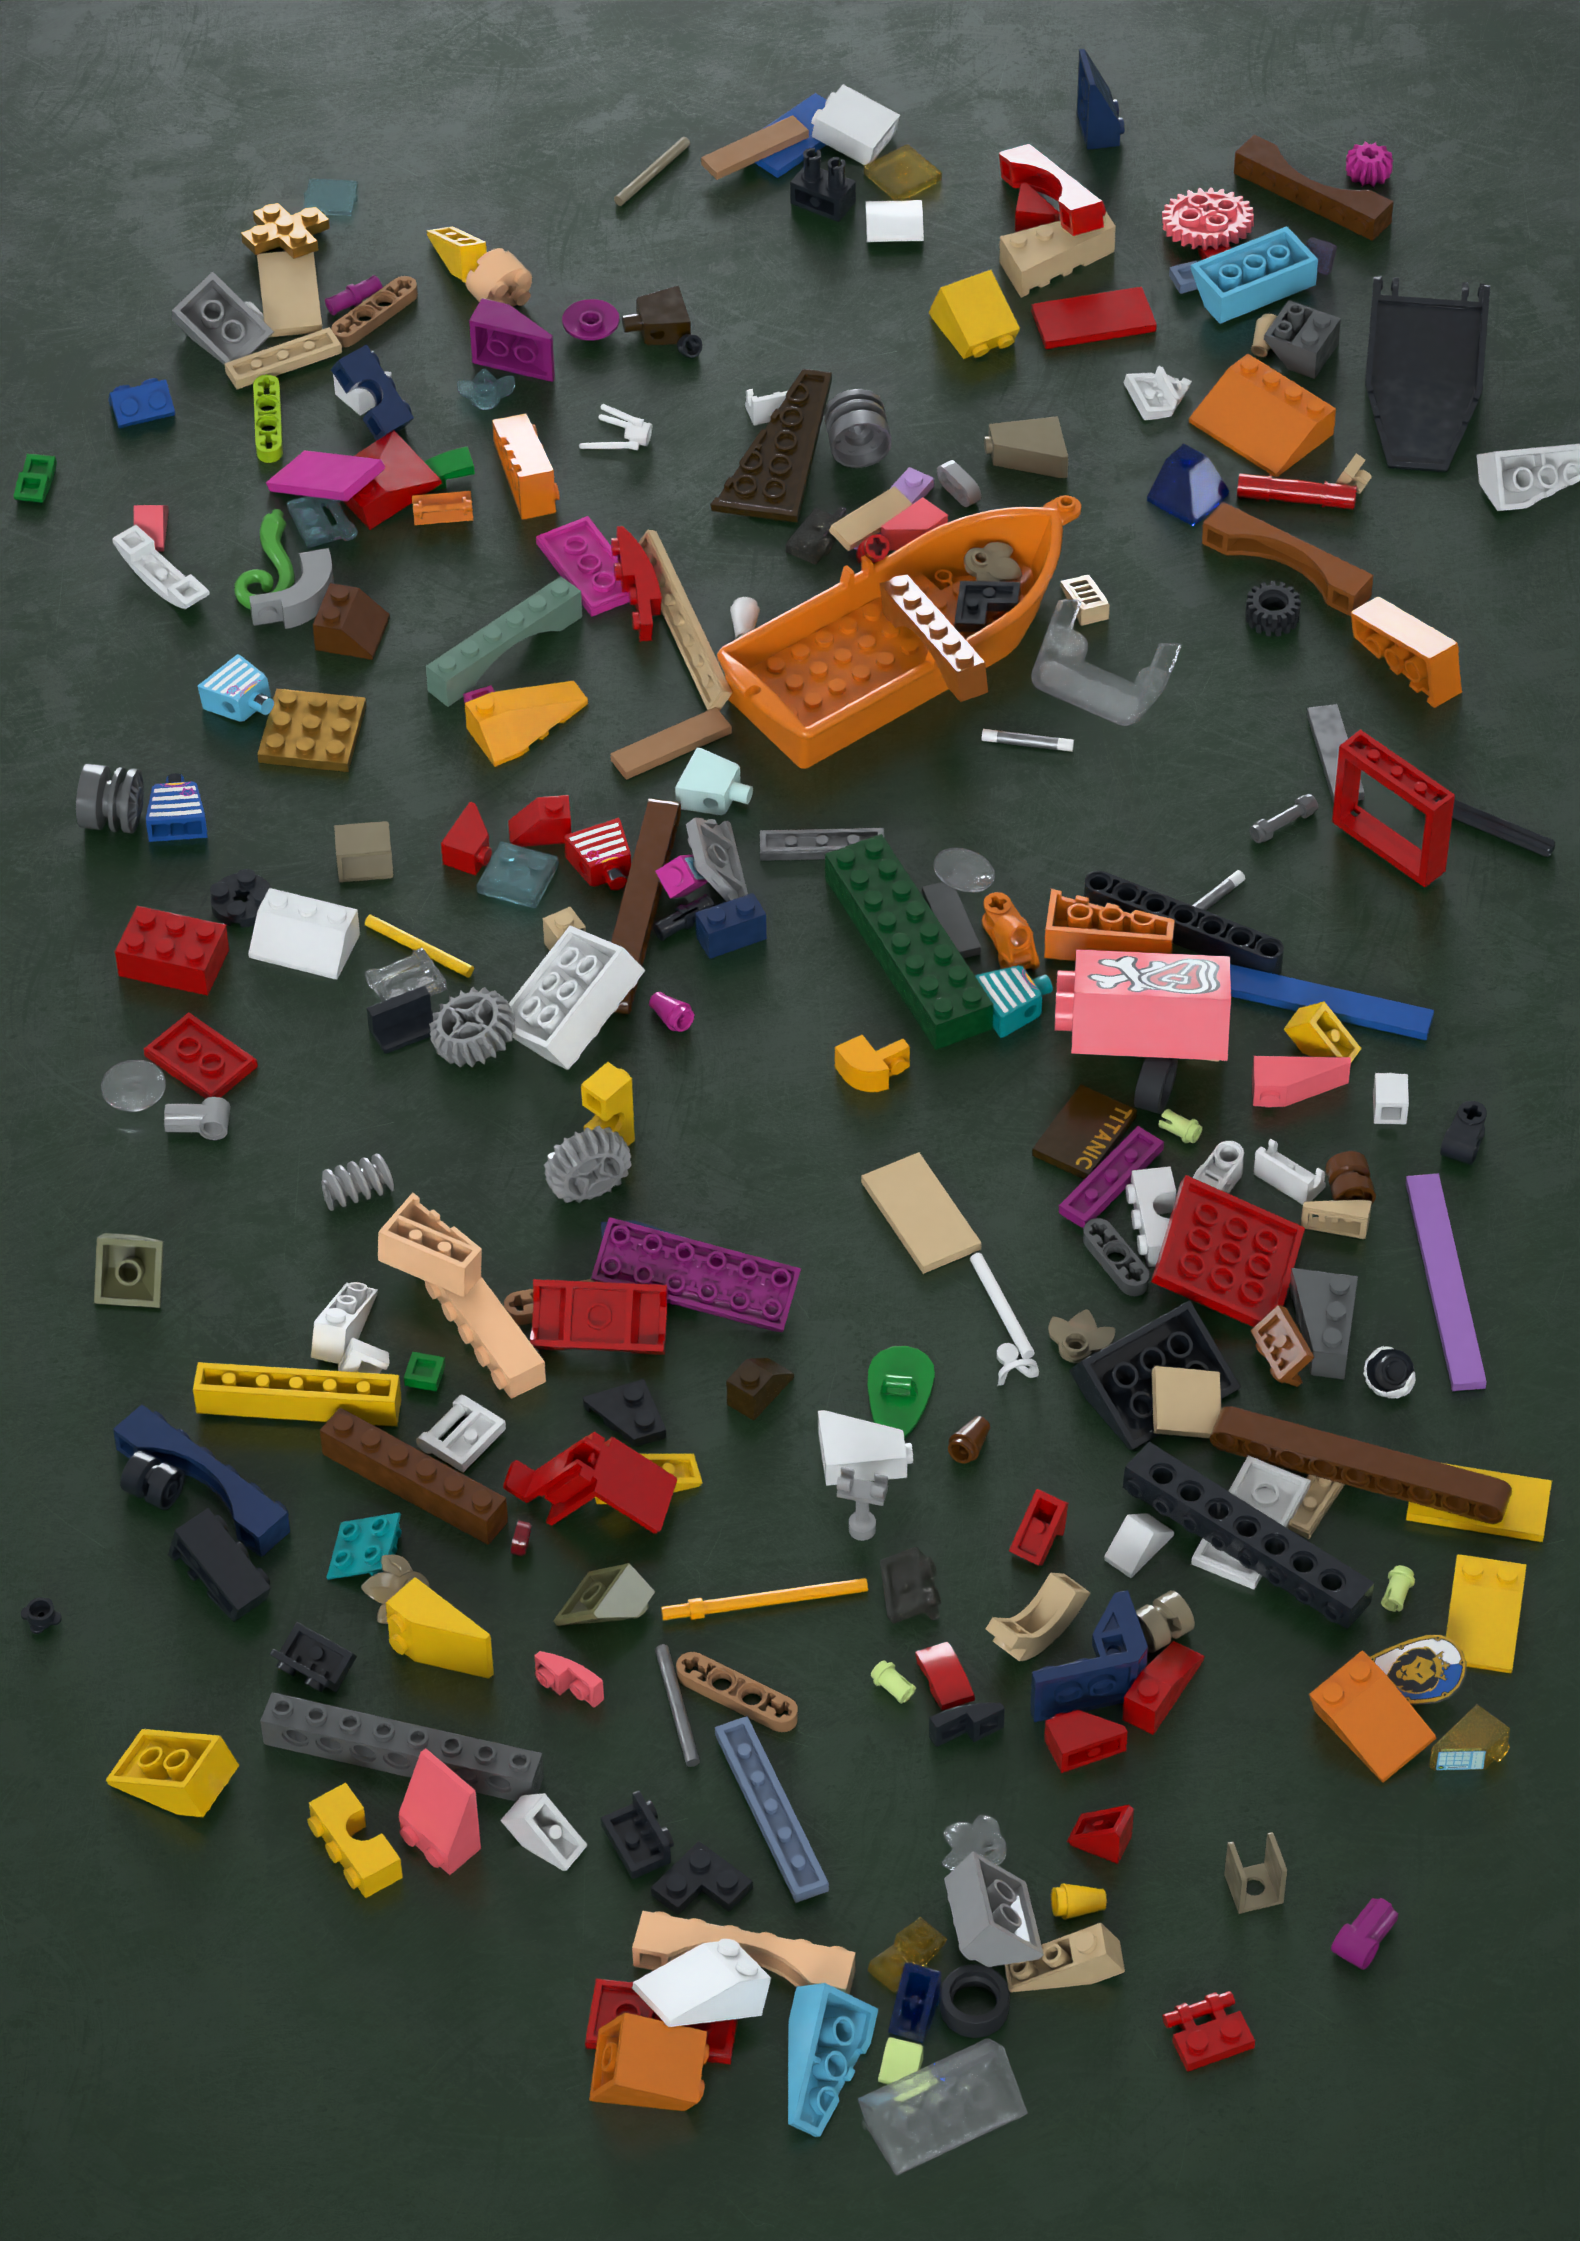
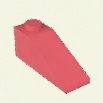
M1254 1056L1252 1069L1253 1106L1286 1107L1348 1084L1351 1057Z

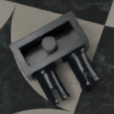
M815 148L806 149L803 152L804 167L790 182V203L839 222L856 203V181L845 177L846 163L844 159L840 160L839 157L829 159L827 171L821 168L820 150L816 151L815 157Z

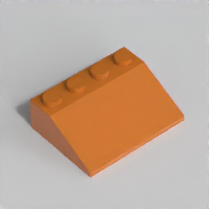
M1246 354L1227 369L1189 417V423L1277 478L1334 434L1336 408L1255 357Z

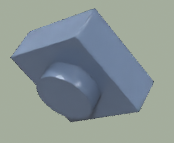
M1197 261L1170 267L1169 276L1179 293L1198 289L1191 271V264Z

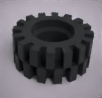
M1270 581V586H1267L1265 582L1260 583V588L1254 586L1252 592L1249 591L1246 601L1245 615L1246 622H1249V627L1251 629L1256 627V632L1259 634L1262 631H1266L1265 636H1271V632H1275L1276 636H1281V631H1284L1285 634L1290 633V629H1295L1297 623H1299L1301 599H1299L1298 592H1294V588L1291 586L1286 589V583L1280 582L1279 586H1275V581ZM1266 607H1278V608H1280V609H1282V610H1279V611H1270V610H1267V609H1265V608H1266Z

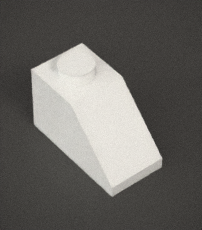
M545 1793L522 1795L501 1819V1822L522 1847L562 1871H566L588 1846Z

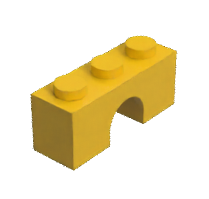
M607 1062L581 1084L582 1106L595 1114L584 1125V1130L587 1127L590 1130L597 1126H600L602 1129L610 1127L613 1132H618L623 1137L627 1146L635 1141L632 1078L625 1070L618 1069Z
M346 1783L309 1802L311 1817L307 1821L311 1831L317 1838L322 1836L327 1843L325 1847L334 1863L340 1862L342 1864L345 1878L353 1889L358 1887L364 1897L367 1898L403 1878L401 1859L382 1833L366 1841L352 1838L356 1832L366 1827L364 1807Z

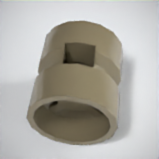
M1172 1590L1156 1598L1153 1601V1605L1146 1604L1136 1610L1149 1653L1158 1651L1171 1642V1638L1178 1639L1195 1627L1193 1614L1186 1601L1180 1594Z

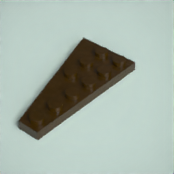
M803 369L786 393V398L779 409H775L770 416L771 420L766 428L760 431L740 460V466L734 475L725 482L724 489L719 497H715L710 504L711 511L798 523L831 387L832 372Z

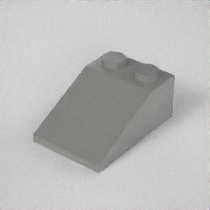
M214 272L209 274L172 310V320L193 341L223 364L252 354L274 333Z

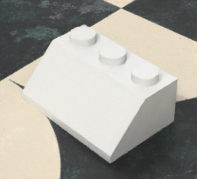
M269 888L257 911L249 949V958L337 980L360 936L358 910Z

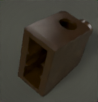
M679 286L638 297L636 299V314L622 316L624 333L640 331L646 345L677 344L679 338L683 335L691 334V321Z

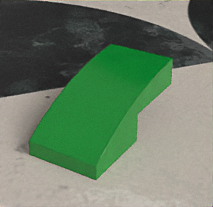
M468 446L447 451L425 461L442 481L441 485L431 491L447 488V479L475 474Z
M26 455L23 472H19L13 496L14 500L44 502L57 466L55 456Z

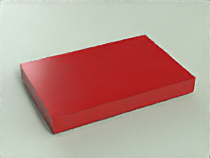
M189 1012L144 1048V1056L205 1099L209 1097L221 1098L258 1067L257 1059Z

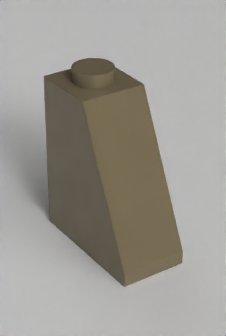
M1058 416L989 424V435L984 436V449L986 454H991L994 466L1057 478L1068 477V453Z

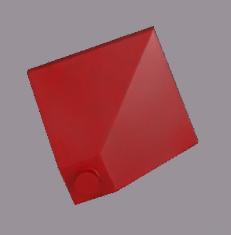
M393 430L354 455L356 457L381 459L385 469L352 498L343 502L371 530L412 503V496L425 495L441 485L442 481Z

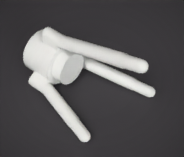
M602 404V410L623 420L602 414L599 415V419L626 428L624 438L629 439V442L579 444L580 449L629 448L638 451L639 445L648 446L652 434V424L644 422V419L630 416Z

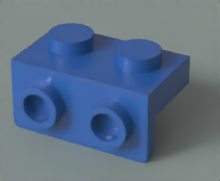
M157 378L143 381L140 386L131 388L130 385H122L116 387L109 394V404L113 407L118 428L175 415L166 379L158 381Z

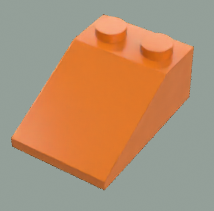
M1363 1650L1309 1694L1314 1711L1382 1783L1437 1739L1433 1731L1389 1677Z

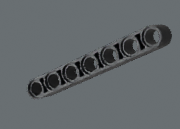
M1093 871L1085 878L1084 897L1089 898V903L1105 907L1107 903L1119 905L1123 912L1132 913L1138 910L1174 919V944L1205 956L1230 957V964L1276 975L1281 974L1284 947L1280 940L1104 871Z

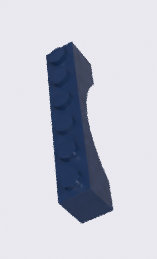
M140 1405L113 1429L116 1449L129 1459L136 1452L142 1450L160 1459L161 1463L166 1462L184 1471L186 1475L197 1479L214 1491L230 1511L236 1528L237 1540L261 1558L290 1533L289 1513L282 1503L269 1499L255 1483L251 1482L249 1484L232 1466L224 1465L215 1459L213 1453L208 1448L199 1447L191 1441L190 1437L182 1429L176 1430L169 1425L159 1412H152L144 1405Z

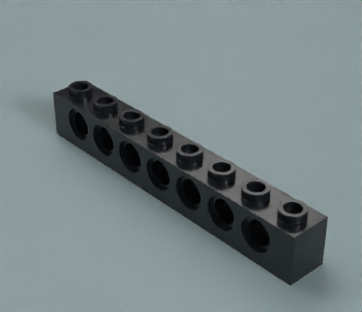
M1148 1442L1125 1466L1122 1488L1127 1490L1131 1496L1140 1498L1154 1507L1160 1514L1168 1516L1181 1524L1188 1532L1197 1534L1211 1543L1215 1549L1224 1551L1232 1556L1245 1568L1254 1570L1265 1577L1272 1585L1281 1587L1295 1596L1299 1602L1309 1605L1322 1613L1329 1621L1338 1623L1348 1629L1371 1604L1375 1584L1373 1581L1151 1442Z

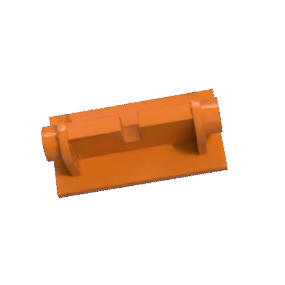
M471 491L412 496L414 525L473 520Z

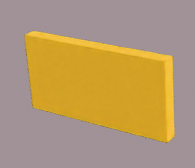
M1451 1465L1499 1478L1511 1486L1512 1494L1503 1520L1497 1524L1481 1522L1412 1502L1408 1504L1407 1521L1543 1542L1552 1481Z

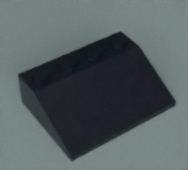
M1190 1300L1084 1359L1069 1370L1085 1399L1130 1451L1159 1435L1154 1433L1152 1369L1155 1366L1220 1372L1221 1399L1241 1388Z

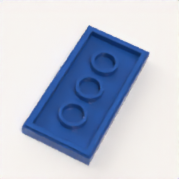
M815 93L767 125L766 127L793 115L809 130V138L755 162V164L779 178L804 161L803 152L806 149L815 148L816 152L826 146L825 143L812 137L814 125L811 122L818 109L822 110L825 107L827 100Z

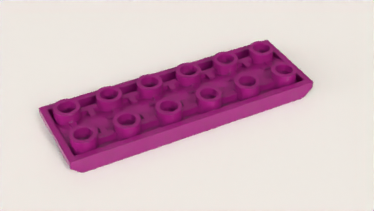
M609 1217L591 1280L594 1282L667 1285L668 1303L767 1330L783 1332L801 1268Z

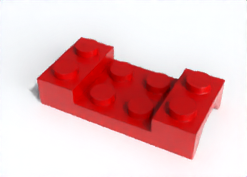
M533 1279L534 1302L530 1343L535 1349L627 1351L636 1354L665 1355L668 1304L667 1285Z

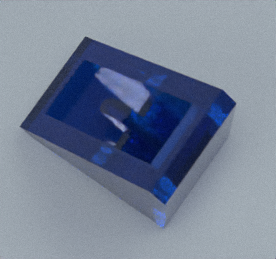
M908 1961L905 1962L888 2029L889 2033L921 2043L924 2042L940 2002L941 1971Z

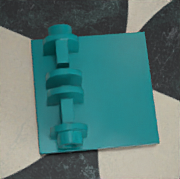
M400 1512L341 1522L327 1579L366 1573L373 1576L383 1572L381 1557L383 1555H395L398 1550L397 1542L402 1534L399 1524Z

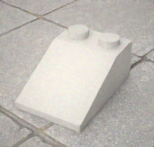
M721 1939L718 1942L703 1943L634 1981L632 1989L668 2027L762 2016L771 1977L735 1940Z

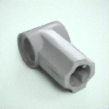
M209 1097L202 1104H167L164 1111L165 1132H199L206 1139L220 1140L227 1135L231 1106L228 1101L220 1097Z

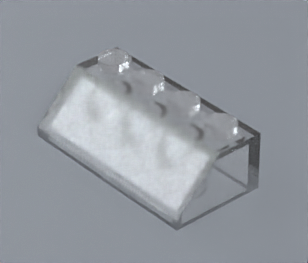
M989 2038L858 2098L869 2132L896 2175L1028 2114L1004 2046Z

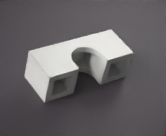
M1171 1166L1133 1170L1131 1184L1126 1185L1128 1204H1133L1135 1209L1131 1211L1133 1229H1139L1140 1235L1137 1236L1139 1255H1145L1147 1268L1156 1267L1170 1218L1161 1217L1160 1214L1172 1213L1176 1200V1188Z

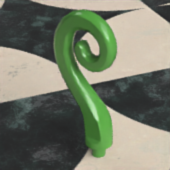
M274 509L272 514H266L260 527L262 548L279 573L277 586L271 591L274 584L273 577L261 569H252L242 573L235 583L234 591L237 600L250 610L249 596H255V594L248 591L250 584L260 583L264 592L272 593L288 589L295 583L292 563L281 544V537L286 527V522L283 519L284 513L279 509Z

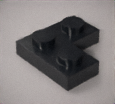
M960 581L954 622L955 629L958 632H978L986 627L988 611L1009 612L1020 602V582Z
M698 1841L651 1887V1895L677 1915L701 1892L730 1912L753 1889V1881Z

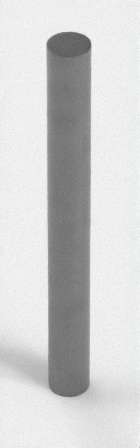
M662 1644L655 1648V1653L686 1765L694 1767L700 1763L669 1647Z

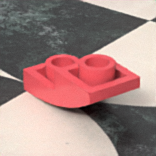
M539 1651L534 1655L535 1676L545 1688L550 1687L559 1695L570 1688L577 1699L585 1700L593 1708L604 1700L603 1680L584 1666L551 1653Z

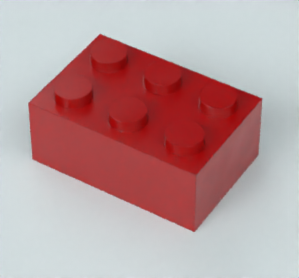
M137 906L115 950L118 975L208 996L229 952L227 928L225 924Z

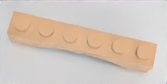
M642 1911L632 1946L634 1967L656 1970L703 1943L731 1939L735 1940L760 1967L784 1977L796 1987L826 1983L850 1994L855 1975L856 1952L848 1951L840 1946L827 1947L812 1944L804 1939L791 1940L781 1938L768 1932L755 1933L745 1931L733 1925L719 1926L696 1918L688 1920L673 1917L660 1911L654 1913Z

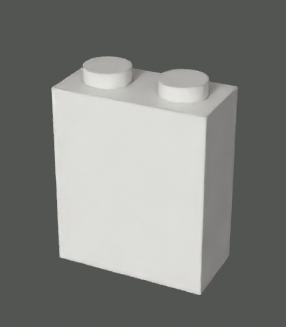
M843 84L836 93L832 92L829 95L825 107L822 110L818 109L814 114L811 122L814 125L812 137L869 167L896 134L900 115Z

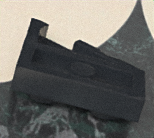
M644 1379L583 1397L585 1410L596 1412L604 1419L606 1426L613 1431L619 1432L623 1439L634 1447L667 1438L666 1428Z

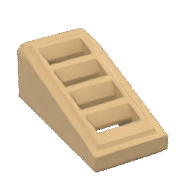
M1089 575L1061 581L1060 586L1081 626L1109 619L1110 605Z
M1372 1201L1304 1202L1301 1226L1305 1227V1229L1366 1239Z

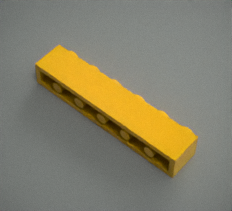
M198 1362L193 1386L196 1414L327 1422L339 1408H342L372 1425L397 1426L402 1400L399 1375Z

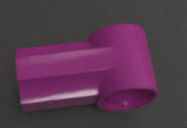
M1372 1898L1351 1925L1347 1923L1341 1928L1334 1939L1331 1951L1361 1970L1366 1969L1374 1959L1380 1945L1379 1943L1396 1923L1398 1913L1388 1901L1382 1898Z

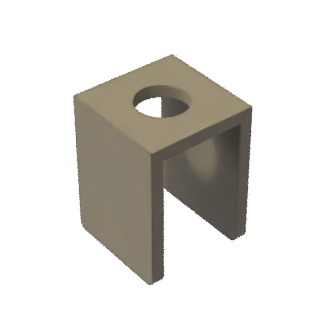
M389 822L334 825L339 882L393 878Z
M1273 1832L1267 1833L1264 1863L1245 1868L1242 1866L1234 1842L1227 1843L1224 1876L1239 1914L1284 1903L1287 1868ZM1247 1881H1260L1265 1888L1263 1893L1256 1896L1248 1894L1246 1892Z

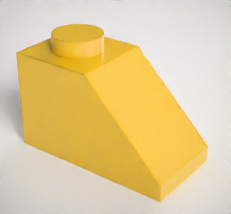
M1325 1001L1298 1008L1284 1028L1300 1051L1311 1057H1351L1352 1063L1362 1049Z

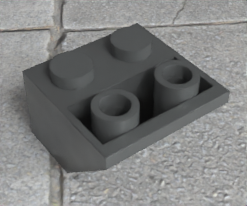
M1288 301L1264 334V340L1288 370L1315 379L1339 344L1341 318Z

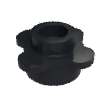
M35 1598L28 1603L27 1607L21 1610V1618L28 1621L30 1631L34 1634H40L50 1625H58L62 1620L61 1613L54 1610L52 1600L49 1598Z

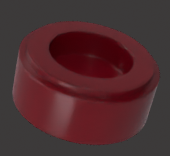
M518 1520L512 1541L511 1554L525 1555L531 1534V1523Z

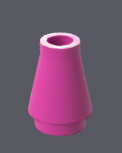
M656 992L650 998V1008L658 1014L671 1031L683 1032L693 1023L694 1012L688 1003L667 996L662 992Z

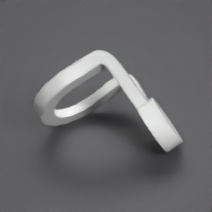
M1011 1343L1000 1345L997 1350V1359L1004 1366L998 1373L997 1386L1004 1385L1008 1372L1013 1368L1018 1369L1029 1378L1037 1377L1039 1369L1036 1361L1033 1359L1017 1360L1019 1352L1015 1345Z

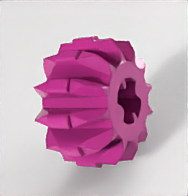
M1364 141L1363 145L1354 144L1353 149L1349 150L1346 156L1347 176L1351 177L1354 183L1361 182L1362 186L1370 184L1374 187L1376 183L1384 184L1385 179L1390 178L1392 173V153L1387 151L1386 146H1377L1376 142L1368 144Z

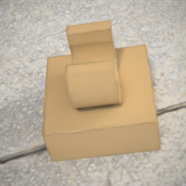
M1356 453L1335 484L1357 486L1356 493L1361 494L1372 478L1371 474L1367 471L1359 470L1365 459Z

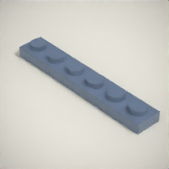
M748 1716L715 1727V1736L795 1903L828 1892L829 1883Z

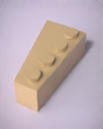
M1107 212L1103 216V228L1072 236L1061 227V220L1000 236L999 263L1020 297L1028 295L1029 290L1036 286L1042 288L1050 284V279L1060 274L1065 277L1073 273V268L1080 264L1087 266L1113 253L1116 226Z

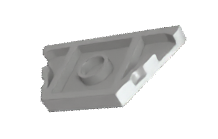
M693 818L686 824L689 836L688 843L692 848L693 865L696 871L726 901L747 895L748 892L731 823L724 821L717 825L714 819L706 821L703 818Z

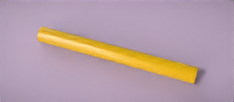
M371 914L365 920V926L467 978L474 971L472 965Z

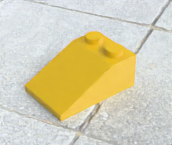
M1457 1554L1446 1638L1453 1640L1463 1651L1467 1667L1512 1673L1527 1564Z
M414 1577L386 1602L389 1643L397 1653L401 1655L406 1654L415 1662L488 1679L494 1675L491 1635L419 1579Z
M141 1729L106 1778V1782L114 1788L176 1815L204 1817L223 1788L230 1781L239 1764L221 1736Z

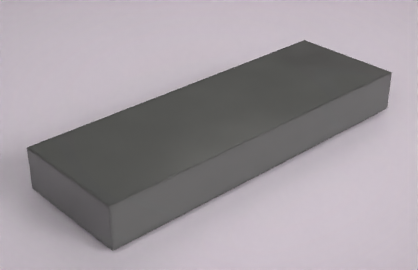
M948 880L923 886V898L961 956L967 958L980 955L981 945L953 881Z

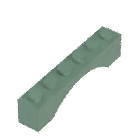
M560 576L426 665L428 692L449 707L461 699L463 694L471 692L489 666L513 645L540 632L562 631L582 617L581 591Z

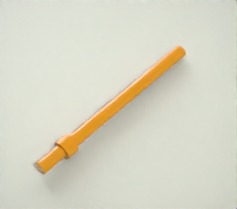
M866 1578L705 1601L702 1598L688 1599V1603L661 1607L662 1620L690 1617V1620L705 1618L706 1614L868 1592V1584Z

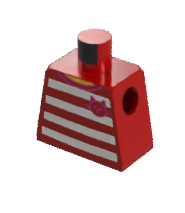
M619 818L564 835L565 857L589 886L596 887L608 883L610 889L619 890L626 885V876H629L631 868V854Z

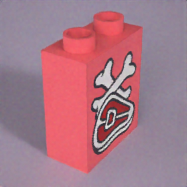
M1076 950L1075 971L1058 970L1055 1031H1072V1054L1228 1061L1231 1009L1230 957Z

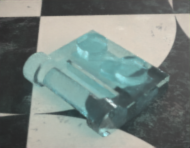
M306 496L287 502L288 511L307 548L339 539L350 541L357 536L358 531L355 525L349 522L340 505L341 500ZM325 506L330 509L337 525L331 526L322 507Z

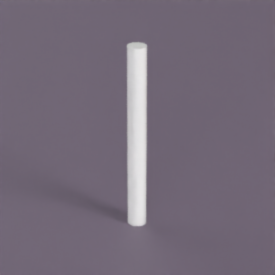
M981 1253L972 1255L970 1261L1022 1358L1029 1359L1033 1357L1035 1352Z

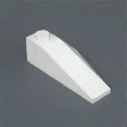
M1580 444L1478 454L1479 484L1497 511L1527 508L1535 502L1580 481Z

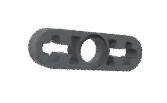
M1101 1218L1089 1220L1084 1225L1083 1243L1123 1293L1129 1296L1144 1294L1149 1287V1271L1110 1222ZM1103 1234H1104V1244H1105L1104 1246H1103V1240H1102V1238L1100 1237V1235H1103ZM1117 1252L1124 1255L1125 1259L1114 1262L1109 1260L1107 1256Z

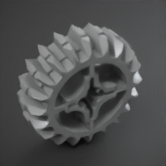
M472 987L470 992L466 994L460 990V995L456 998L449 996V1002L447 1004H439L440 1012L433 1013V1022L429 1024L431 1041L437 1053L442 1058H445L449 1064L455 1062L459 1067H462L465 1063L473 1067L477 1061L485 1065L486 1058L490 1056L496 1058L498 1050H506L505 1043L513 1041L512 1032L516 1031L515 1015L508 1001L495 990L490 992L485 987L479 992Z
M597 1126L593 1130L587 1127L581 1133L575 1131L574 1136L564 1138V1142L561 1145L554 1146L555 1152L547 1155L548 1161L544 1164V1174L549 1187L558 1198H563L566 1203L573 1200L580 1203L584 1199L590 1200L594 1197L602 1196L607 1191L611 1192L613 1186L622 1184L621 1178L628 1175L627 1169L632 1166L630 1149L623 1137L618 1132H613L610 1127L602 1129L600 1126Z

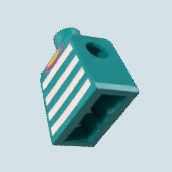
M1019 965L975 976L993 1003V1028L1000 1038L1038 1018L1042 1014V996L1053 991L1051 980L1046 974L1031 979L1023 966Z

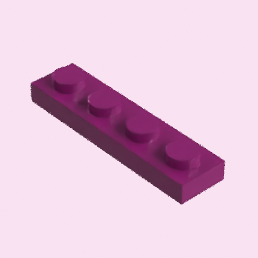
M1137 1126L1059 1205V1214L1084 1229V1225L1089 1220L1097 1218L1126 1188V1185L1131 1183L1133 1170L1145 1169L1163 1151L1164 1141Z

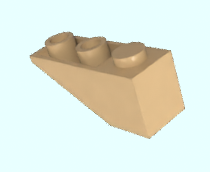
M1102 1923L1042 1944L1044 1955L1039 1960L1005 1964L1010 1992L1089 1985L1125 1972L1120 1941Z

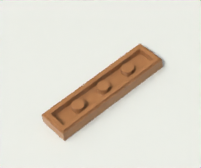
M792 115L701 157V165L718 180L809 138V130Z
M715 707L611 753V762L627 780L693 751L697 747H702L731 734L732 726Z

